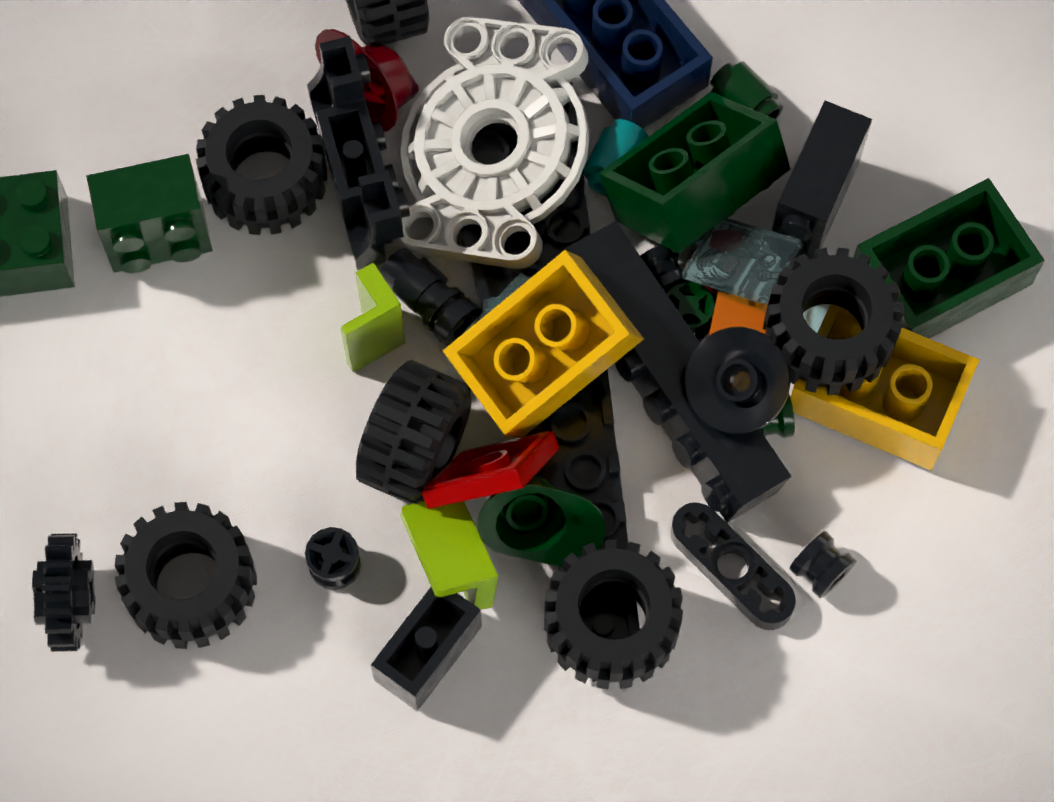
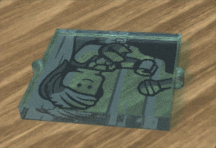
M727 218L708 231L703 240H697L695 243L696 251L682 272L683 279L766 305L769 301L773 284H777L778 276L785 266L789 267L801 248V240Z

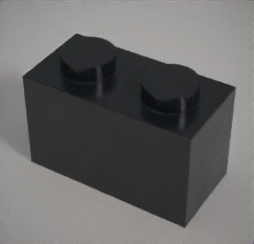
M430 587L371 663L374 681L418 712L481 629V609L458 593L437 597L432 587Z

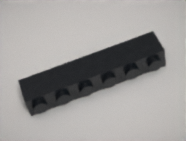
M617 221L567 246L565 250L582 257L644 338L638 345L615 362V367L625 381L632 382L642 397L644 410L650 420L656 425H661L672 441V449L677 460L685 468L691 469L701 484L702 495L710 508L720 512L728 523L775 495L792 476L760 429L743 434L722 432L707 425L692 409L685 389V373L688 361L700 342Z

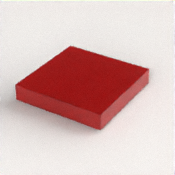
M546 431L461 451L424 487L422 495L427 508L430 509L523 488L559 450L554 432Z

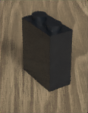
M824 100L778 201L769 238L797 247L791 260L802 254H805L809 260H812L814 251L822 248L858 168L872 123L871 118Z

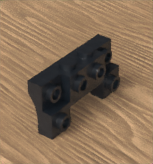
M347 36L319 43L321 65L314 78L307 84V89L319 135L322 138L324 153L357 270H360L373 262L375 265L384 264L386 261L384 244L392 243V240L404 237L402 218L410 216L404 188L403 186H398L393 164L384 165L380 151L386 150L387 145L380 120L371 121L366 104L363 84L371 83L372 80L365 53L355 55L351 37Z

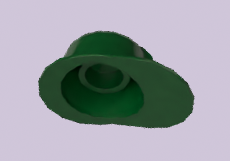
M534 476L521 489L490 495V498L486 500L478 514L477 529L483 543L494 552L543 564L563 566V560L571 553L577 558L582 555V546L594 542L596 549L599 550L605 539L606 524L601 511L589 499L572 492L556 489L546 479Z

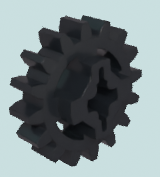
M77 533L48 535V545H45L46 561H37V570H33L34 621L36 625H45V634H48L47 645L51 648V652L78 651L81 647L80 638H83L82 624H91L92 614H95L94 565L92 560H83V553H80L81 541L78 539Z

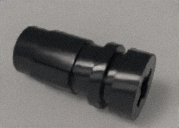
M401 248L394 252L380 269V273L393 293L414 313L419 314L423 318V326L429 331L434 332V336L446 347L476 324L482 317V309L470 298L465 297V294L459 288H450L446 284L448 278L424 256L418 259L407 248Z

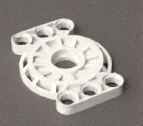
M462 17L455 20L447 28L444 35L446 49L457 65L445 70L424 89L413 104L403 128L400 149L403 174L413 196L418 202L409 205L410 216L402 218L404 237L400 239L412 252L421 255L524 269L533 265L539 259L542 252L543 242L533 224L545 219L566 200L578 183L587 160L590 134L586 112L568 80L579 76L585 70L588 63V52L581 37L575 31L567 28L478 17ZM476 32L481 35V42L474 51L470 53L457 51V42L464 34ZM523 38L529 41L528 49L523 56L517 59H509L503 55L504 48L510 40ZM562 44L574 45L577 48V52L570 63L557 65L551 62V55L555 48ZM570 101H572L576 109L578 126L570 124L569 117L563 107ZM492 123L510 125L518 136L514 151L499 163L491 165L479 163L472 154V142L476 134L483 127ZM574 141H578L577 154L570 169L567 167V163L570 158L571 144ZM412 160H416L422 175L419 184H417L414 178ZM560 179L564 180L557 192L541 204L540 201L553 190ZM529 208L533 209V211L525 215L521 214V212ZM421 217L433 219L434 228L427 238L422 240L410 238L409 228L416 219ZM476 224L481 227L482 235L475 245L471 247L457 245V234L464 226ZM517 231L528 233L530 235V244L523 253L511 255L505 252L506 239L512 233Z

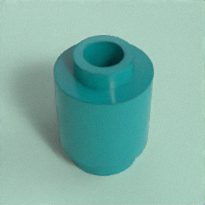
M615 119L610 126L602 130L583 168V174L593 191L606 196L599 172L648 138L647 133L640 126L624 119Z

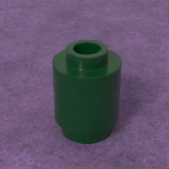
M739 62L736 65L732 63L725 64L715 73L710 81V84L713 86L711 92L777 120L783 110V105L777 101L778 94L745 62Z

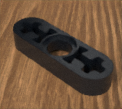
M694 502L688 503L677 510L671 526V539L676 548L755 626L764 630H775L783 627L790 620L796 604V597L792 587L709 506ZM687 519L693 524L698 523L700 520L706 523L704 535L713 545L718 537H722L725 540L713 549L709 558H705L702 555L707 552L708 544L699 535L695 534L690 538L684 535L686 530L685 521ZM728 553L738 554L746 561L748 571L743 577L738 579L726 578L718 569L717 561L719 558ZM759 574L762 578L758 581L757 588L768 598L774 594L782 598L779 604L781 613L778 614L773 609L768 610L766 613L760 611L759 607L762 598L752 587L747 596H744L740 591L746 589L752 583L755 575Z

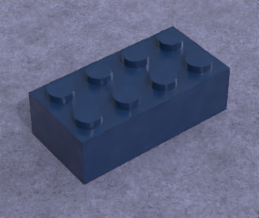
M518 0L537 25L567 28L575 31L581 37L588 52V63L585 70L579 76L614 119H624L633 122L643 129L709 86L713 57L665 0ZM562 44L557 47L568 63L574 59L577 48L574 45Z

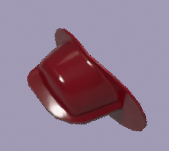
M324 29L317 35L315 50L320 65L321 53L319 43L347 37V34L336 29ZM351 38L355 55L365 53L372 82L363 84L371 121L380 120L383 131L388 132L396 125L398 109L417 95L419 91L418 84L396 51L386 46L361 47Z

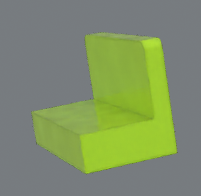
M374 262L355 272L362 314L341 327L346 360L352 372L358 371L405 344L401 303Z
M425 501L403 506L400 517L434 594L437 597H443L463 592L466 599L479 609L491 608L499 576L465 502L462 501L430 509L427 508Z

